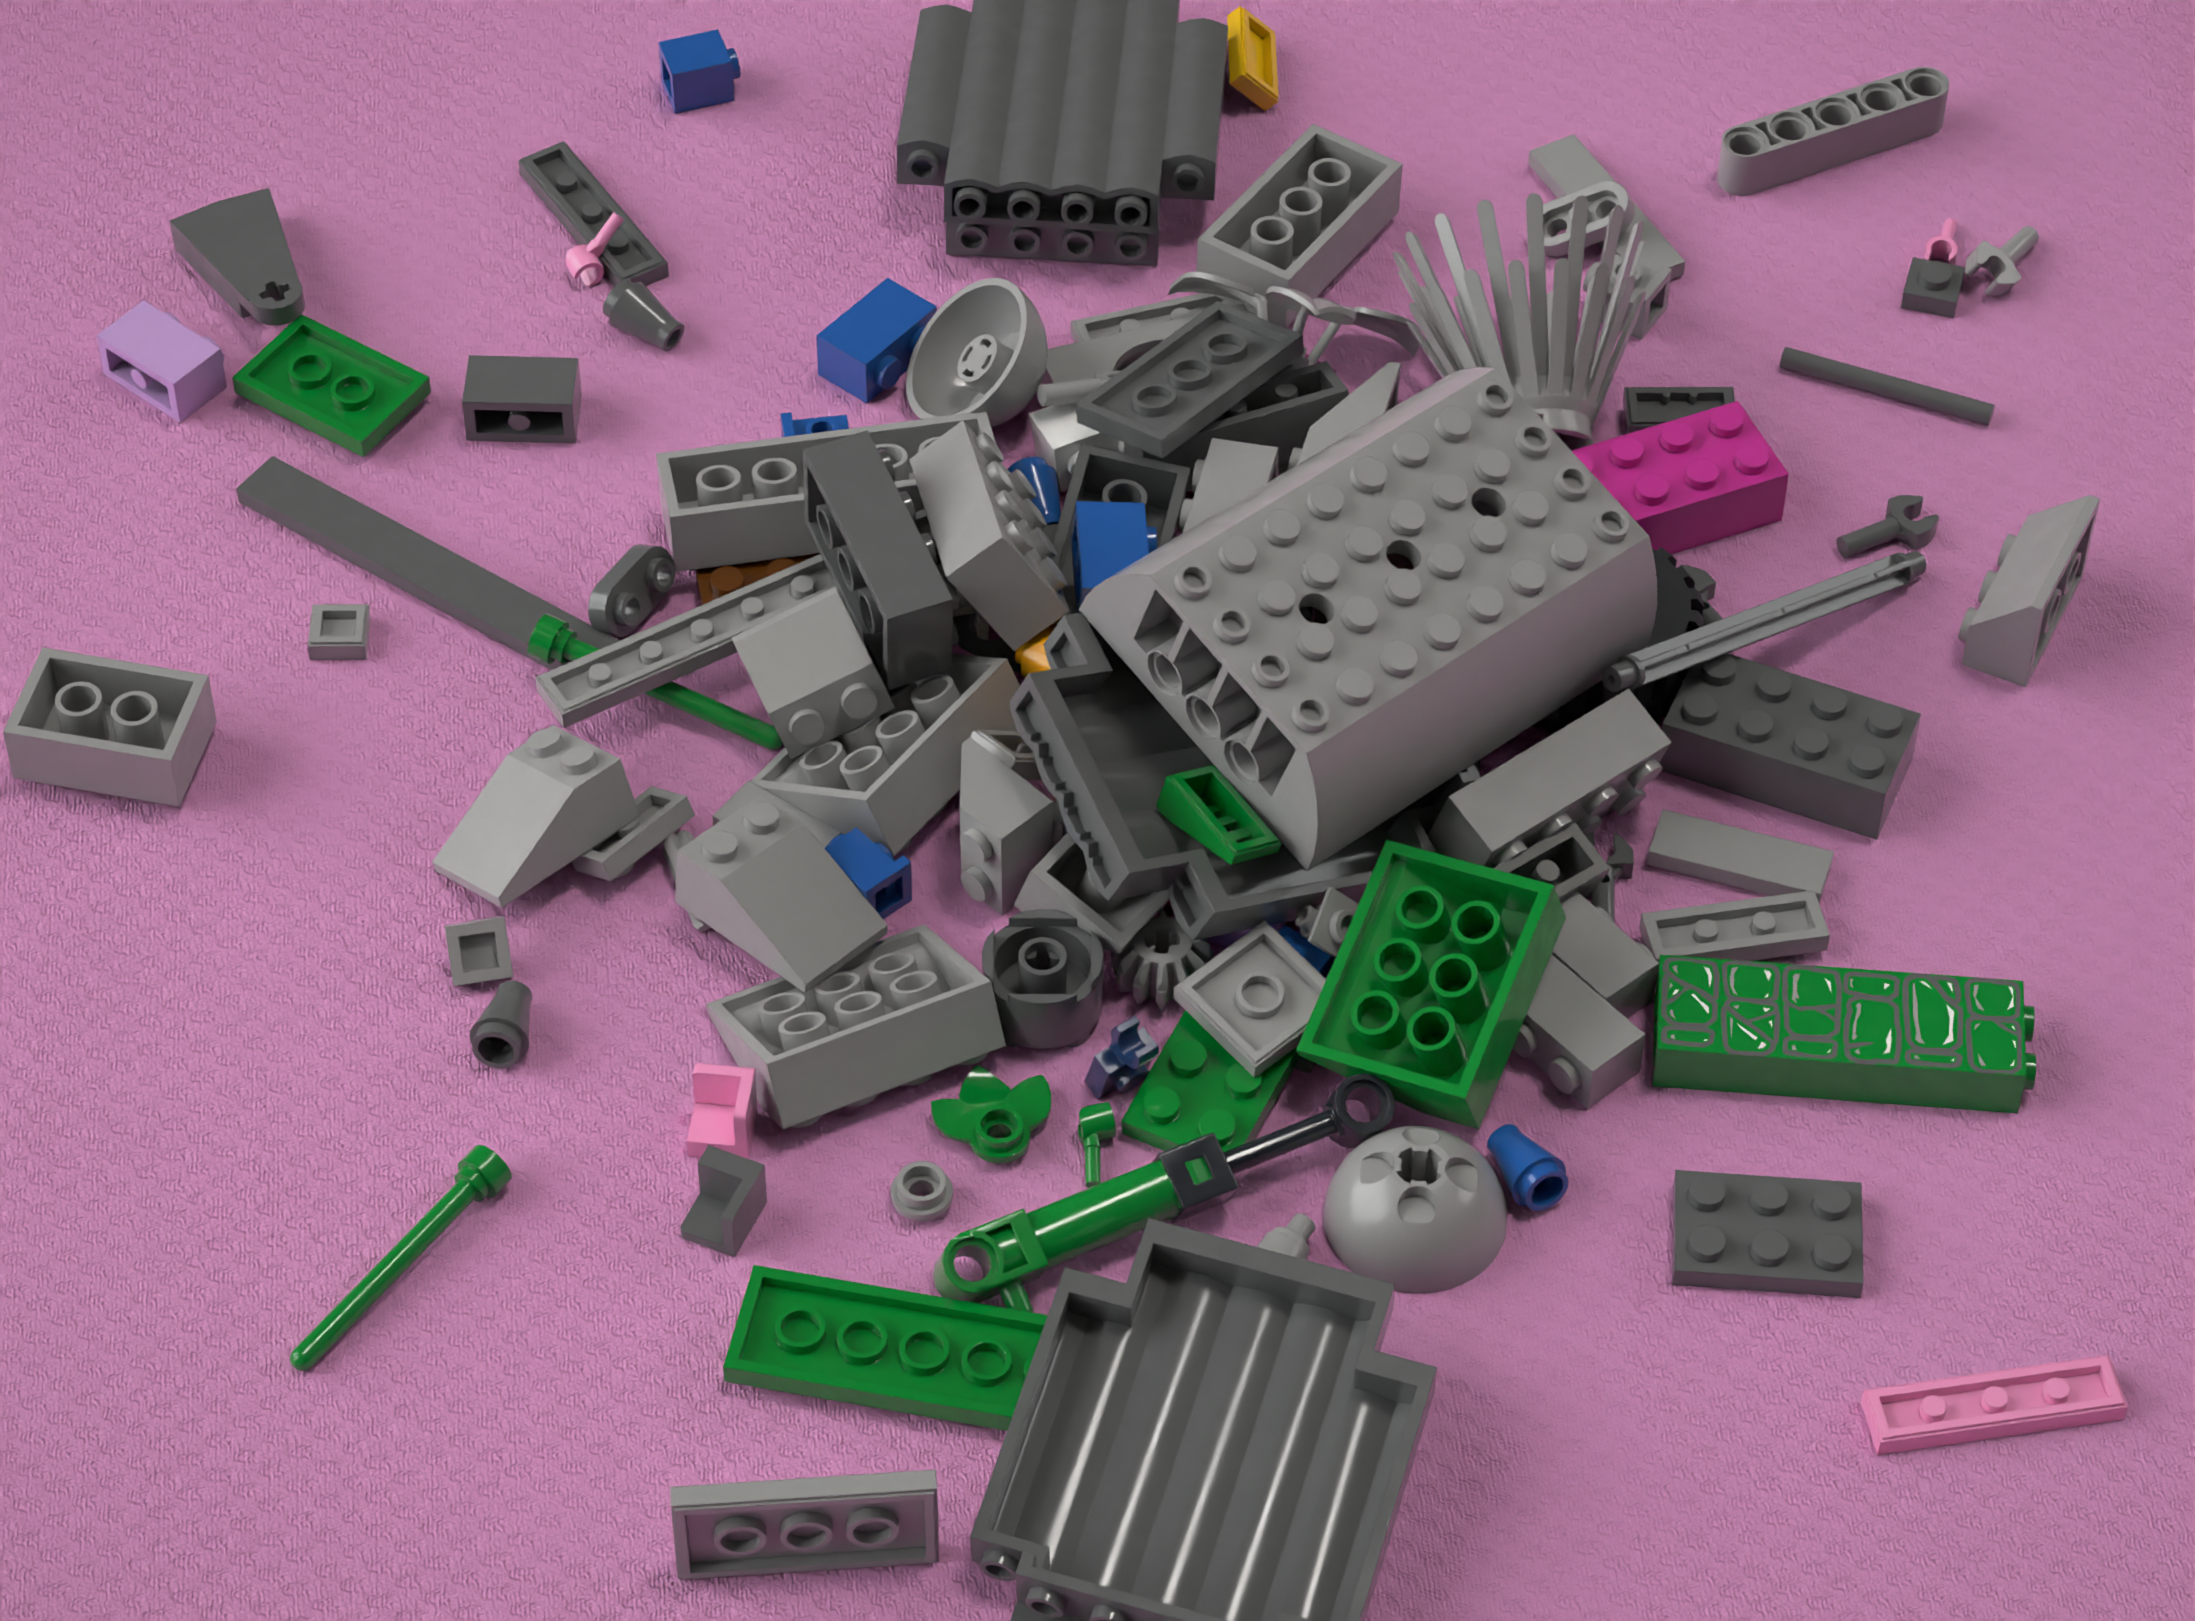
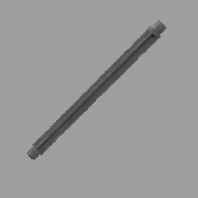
M1918 551L1907 554L1898 552L1620 657L1616 664L1603 670L1602 681L1611 692L1624 688L1634 690L1910 584L1914 577L1922 575L1926 571V560Z

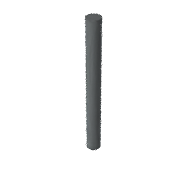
M1789 347L1784 348L1779 367L1988 426L1995 409V404Z

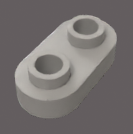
M1604 181L1543 204L1545 254L1553 257L1568 254L1573 203L1579 195L1585 196L1589 204L1585 247L1605 240L1610 215L1605 216L1617 205H1621L1624 211L1620 233L1626 230L1633 221L1635 205L1625 188L1617 182ZM1566 230L1565 233L1557 235L1560 231Z

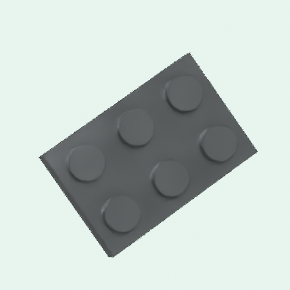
M1675 1170L1673 1183L1672 1285L1861 1298L1863 1288L1862 1183Z

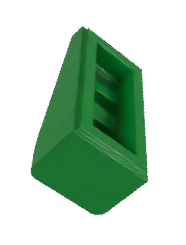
M1214 764L1166 777L1156 803V808L1169 821L1230 865L1279 851L1282 843Z

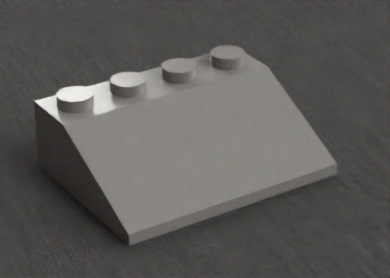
M952 654L951 671L887 690L895 706L894 709L793 759L790 758L786 748H784L751 782L840 831L841 834H847L857 827L872 842L883 844L892 856H895L911 844L912 837L932 817L940 814L946 808L947 802L960 790L962 743L971 736L972 732L978 730L1017 731L1009 701L1020 687V684L1006 658Z
M925 924L875 942L806 993L781 976L706 1004L708 1015L738 1067L755 1068L757 1100L762 1109L782 1129L810 1126L816 1123L823 1114L844 1106L858 1107L872 1102L879 1093L900 1085L914 1086L922 1084L932 1077V1073L954 1065L975 1064L982 1061L988 1052L1006 1046L991 981Z

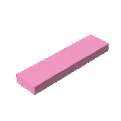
M2109 1355L1863 1390L1861 1406L1877 1455L2119 1421L2125 1419L2128 1408Z

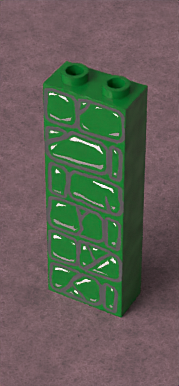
M1659 955L1654 996L1653 1087L2017 1114L2023 1090L2034 1089L2036 1054L2026 1053L2025 1042H2032L2035 1011L2034 1006L2024 1005L2023 981Z

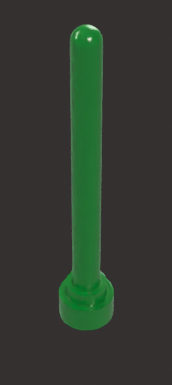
M545 613L539 619L531 634L527 653L543 662L552 664L554 661L564 663L566 660L574 661L599 650V648L576 639L577 633L569 629L568 622ZM670 681L644 693L767 749L777 750L783 745L774 726L676 682Z
M475 1145L458 1163L459 1172L454 1176L456 1184L291 1352L290 1362L296 1370L306 1371L313 1367L473 1201L481 1202L485 1197L494 1198L512 1179V1174L507 1164L498 1154L484 1145Z

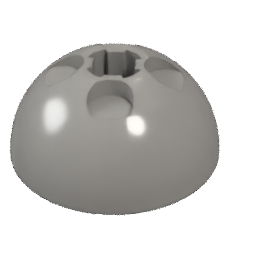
M987 278L964 287L939 308L922 331L914 347L907 370V397L912 410L919 418L928 419L987 412L991 428L1007 422L1028 405L1043 380L1048 358V343L1044 324L1028 296L1015 284L1006 279Z
M1403 1126L1371 1136L1344 1158L1336 1169L1327 1188L1323 1207V1224L1333 1251L1354 1273L1394 1283L1395 1291L1434 1293L1458 1287L1472 1280L1494 1261L1506 1236L1507 1207L1504 1192L1493 1168L1472 1145L1458 1136L1441 1129L1426 1126Z

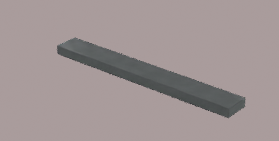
M274 456L270 457L236 488L238 501L245 506L550 670L572 661L566 660L564 663L554 661L552 664H548L528 655L527 648L531 634L537 622L545 613L568 622L569 629L577 633L576 639L599 649L619 641Z

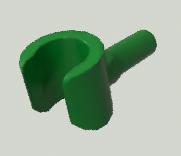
M1108 1102L1083 1107L1079 1112L1078 1137L1085 1151V1185L1088 1188L1101 1183V1147L1099 1141L1116 1137L1114 1115Z

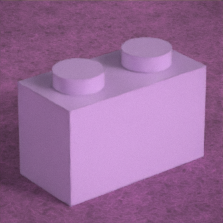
M144 300L97 334L104 375L179 423L227 388L223 366L224 355L217 343L207 336L202 337L181 324L173 314L162 312Z

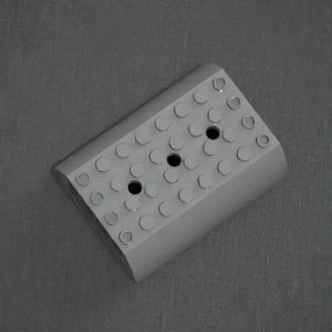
M1475 367L1462 369L1445 376L1095 586L1085 597L1079 611L1082 612L1092 626L1305 870L1309 871L1600 682L1603 670L1616 664L1620 657L1646 648L1651 638L1656 618L1657 576L1650 537L1496 368ZM1397 553L1407 557L1413 564L1414 569L1408 570L1394 567L1389 562L1387 554ZM1314 607L1320 610L1325 615L1328 623L1320 624L1307 621L1300 613L1299 608Z

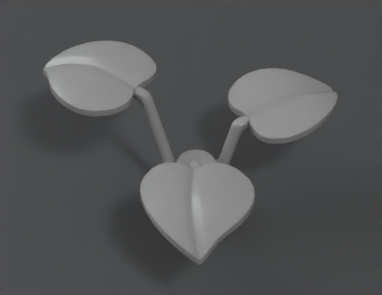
M1193 271L1184 273L1171 284L1168 293L1170 295L1177 292H1198L1228 297L1250 304L1257 310V317L1267 321L1268 302L1276 306L1298 311L1292 331L1300 334L1303 333L1308 315L1331 322L1307 358H1305L1307 348L1304 347V354L1275 375L1316 364L1342 324H1354L1387 336L1405 347L1412 356L1416 354L1419 348V343L1407 327L1405 321L1414 323L1418 328L1419 326L1405 317L1372 308L1345 307L1323 298H1311L1301 291L1290 288L1271 286L1267 289L1266 295L1263 296L1255 293L1253 288L1216 274Z

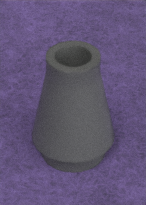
M629 279L620 281L610 291L604 302L603 314L609 317V323L612 327L657 345L666 352L676 346L684 333V325L670 314L643 282L633 283Z
M505 981L500 984L496 995L470 1030V1041L475 1057L489 1067L500 1069L511 1067L528 1052L530 1005L533 995L525 984L518 981Z

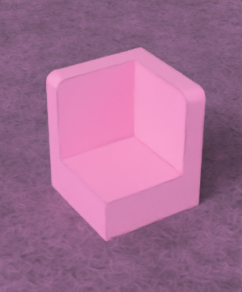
M703 1063L695 1064L692 1075L695 1103L687 1137L688 1156L702 1157L707 1146L710 1145L749 1159L758 1116L755 1068Z

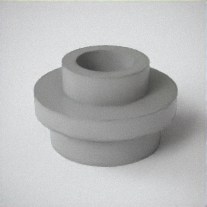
M917 1161L906 1165L901 1169L891 1185V1201L894 1208L902 1216L911 1220L927 1221L935 1219L945 1213L952 1203L953 1187L950 1179L939 1166L931 1162ZM920 1193L928 1194L926 1196H916V1194Z

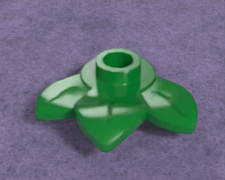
M977 1065L972 1068L963 1082L959 1099H938L931 1102L932 1118L935 1126L942 1134L948 1138L970 1144L972 1151L979 1158L991 1163H1008L1018 1159L1027 1151L1030 1144V1132L1048 1119L1051 1111V1091L1043 1075L1030 1077L1020 1082L1011 1090L992 1073Z

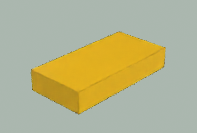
M1239 6L1227 15L1230 85L1264 111H1267L1279 102L1275 32L1248 10Z

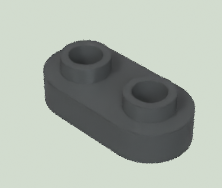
M637 544L631 547L599 581L590 595L588 604L589 620L594 629L611 636H628L664 599L675 580L673 560L665 548Z

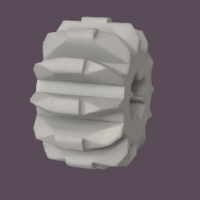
M1162 908L1157 916L1152 918L1121 953L1111 952V967L1114 968L1116 983L1119 985L1120 992H1133L1137 1006L1149 999L1156 1000L1162 1011L1168 1000H1175L1174 987L1212 960L1213 951L1210 950L1207 938L1192 940L1182 929L1176 917H1168Z

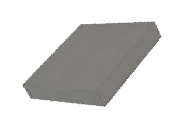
M1264 920L1175 986L1174 999L1256 1078L1298 1046L1326 979Z

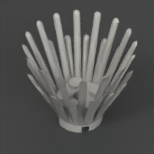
M1535 193L1527 197L1530 309L1525 268L1519 260L1510 262L1508 266L1510 298L1493 205L1488 200L1480 201L1477 206V213L1505 359L1480 276L1473 269L1466 271L1449 218L1443 213H1438L1435 217V226L1458 295L1454 297V302L1469 344L1444 291L1440 287L1419 238L1413 232L1408 231L1405 239L1426 287L1419 286L1405 258L1400 253L1393 252V257L1400 270L1397 272L1414 303L1409 304L1410 311L1425 337L1414 323L1405 322L1440 376L1444 378L1451 373L1468 368H1496L1571 451L1592 445L1593 424L1634 329L1646 296V292H1642L1636 297L1615 347L1635 287L1634 275L1645 240L1639 243L1643 222H1637L1631 230L1596 348L1624 215L1623 207L1617 205L1610 213L1600 264L1595 270L1593 280L1589 282L1587 287L1578 342L1575 344L1589 206L1587 198L1579 195L1574 200L1568 260L1560 258L1556 261L1553 291L1546 294L1543 201L1541 196Z

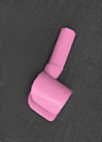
M615 212L612 213L599 233L588 245L575 246L566 255V265L574 279L580 276L587 287L596 285L603 278L604 268L598 257L624 221Z
M1946 219L1941 235L1933 237L1927 242L1924 259L1942 258L1948 264L1955 265L1957 257V245L1953 241L1957 228V221L1955 219Z

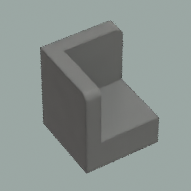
M708 1145L698 1162L700 1194L680 1226L681 1237L693 1243L736 1257L767 1203L765 1165Z

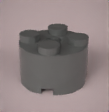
M1035 909L1020 912L1010 917L1008 926L1001 929L997 934H995L994 929L987 937L982 950V974L992 983L1006 1046L1015 1047L1021 1045L1036 1049H1050L1061 1046L1076 1047L1085 1043L1090 1037L1091 1029L1095 1026L1101 1015L1103 1005V949L1096 934L1091 930L1090 935L1087 931L1078 927L1077 918L1065 912Z

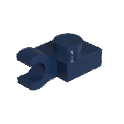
M1136 1016L1114 1027L1111 1030L1112 1040L1110 1046L1096 1054L1085 1078V1083L1098 1100L1116 1089L1121 1094H1124L1140 1085L1150 1072L1148 1067L1151 1060L1159 1054V1046L1146 1029L1142 1027L1137 1030L1140 1021Z

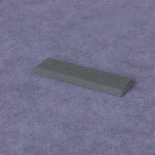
M564 141L518 160L519 174L579 245H588L596 237L613 212L624 219L604 247V251L598 257L604 268V275L614 287L624 279H629L633 283L643 282L647 286L669 277L668 262Z

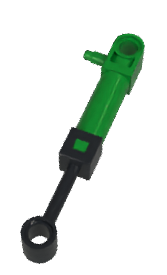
M1365 1073L1352 1075L1344 1080L1322 1107V1113L1223 1152L1216 1135L1209 1133L1159 1153L1150 1164L1028 1213L1024 1209H1020L964 1231L949 1241L936 1261L933 1271L935 1288L944 1298L981 1303L1000 1294L1006 1308L1033 1313V1306L1023 1285L1039 1279L1046 1269L1145 1230L1148 1218L1162 1222L1170 1219L1172 1224L1223 1204L1238 1188L1234 1174L1329 1136L1332 1141L1340 1146L1356 1148L1363 1141L1380 1133L1387 1126L1394 1115L1395 1101L1393 1093L1383 1080L1374 1075ZM1352 1099L1364 1104L1369 1110L1370 1122L1364 1123L1353 1119L1347 1112L1346 1100ZM966 1256L976 1260L982 1267L983 1279L972 1282L960 1277L955 1270L954 1259Z

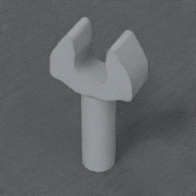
M2025 226L2001 248L1983 241L1967 257L1966 275L1971 276L1980 268H1985L1994 276V281L1985 290V294L1988 296L2006 294L2021 279V275L2014 264L2037 244L2039 240L2037 231L2030 226Z
M1120 371L1095 372L1094 379L1039 385L1037 389L1038 401L1041 406L1077 403Z

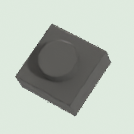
M1913 257L1903 292L1901 308L1954 318L1965 267Z

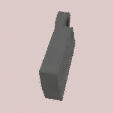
M269 188L220 200L170 220L175 250L241 318L252 315L258 322L266 325H283L301 316L305 309L303 289L298 279Z

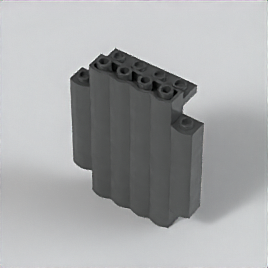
M974 0L972 12L951 5H938L921 9L897 141V184L944 186V222H946V254L1157 266L1161 198L1212 201L1215 198L1227 66L1228 26L1205 18L1179 22L1180 0Z
M1308 607L1299 608L1302 616L1307 621L1314 623ZM1082 612L1063 615L1045 641L1044 648L1051 670L1029 673L1009 701L1016 729L1024 742L1033 750L1041 779L1049 792L1058 800L1067 832L1083 850L1091 880L1098 891L1107 901H1113L1168 890L1176 920L1192 940L1253 929L1264 920L1269 925L1293 921L1299 910L1305 905L1312 907L1321 905L1328 887H1333L1359 904L1386 840L1437 853L1435 846L1427 835L1450 795L1481 777L1475 767V763L1309 871L1305 870L1283 843L1277 853L1230 865L1169 821L1156 808L1157 800L1167 776L1212 765L1213 763L1092 626Z
M1148 1218L1126 1283L1065 1267L970 1535L972 1561L980 1564V1569L985 1574L1003 1581L1016 1580L1017 1603L1010 1621H1365L1434 1396L1437 1367L1380 1352L1393 1311L1395 1284Z

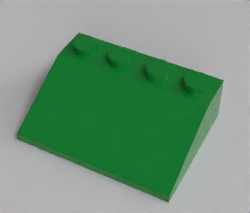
M1386 840L1296 1049L1298 1055L1346 1078L1362 1073L1374 1075L1388 1085L1395 1101L1423 1114L1479 1130L1566 920L1555 886Z

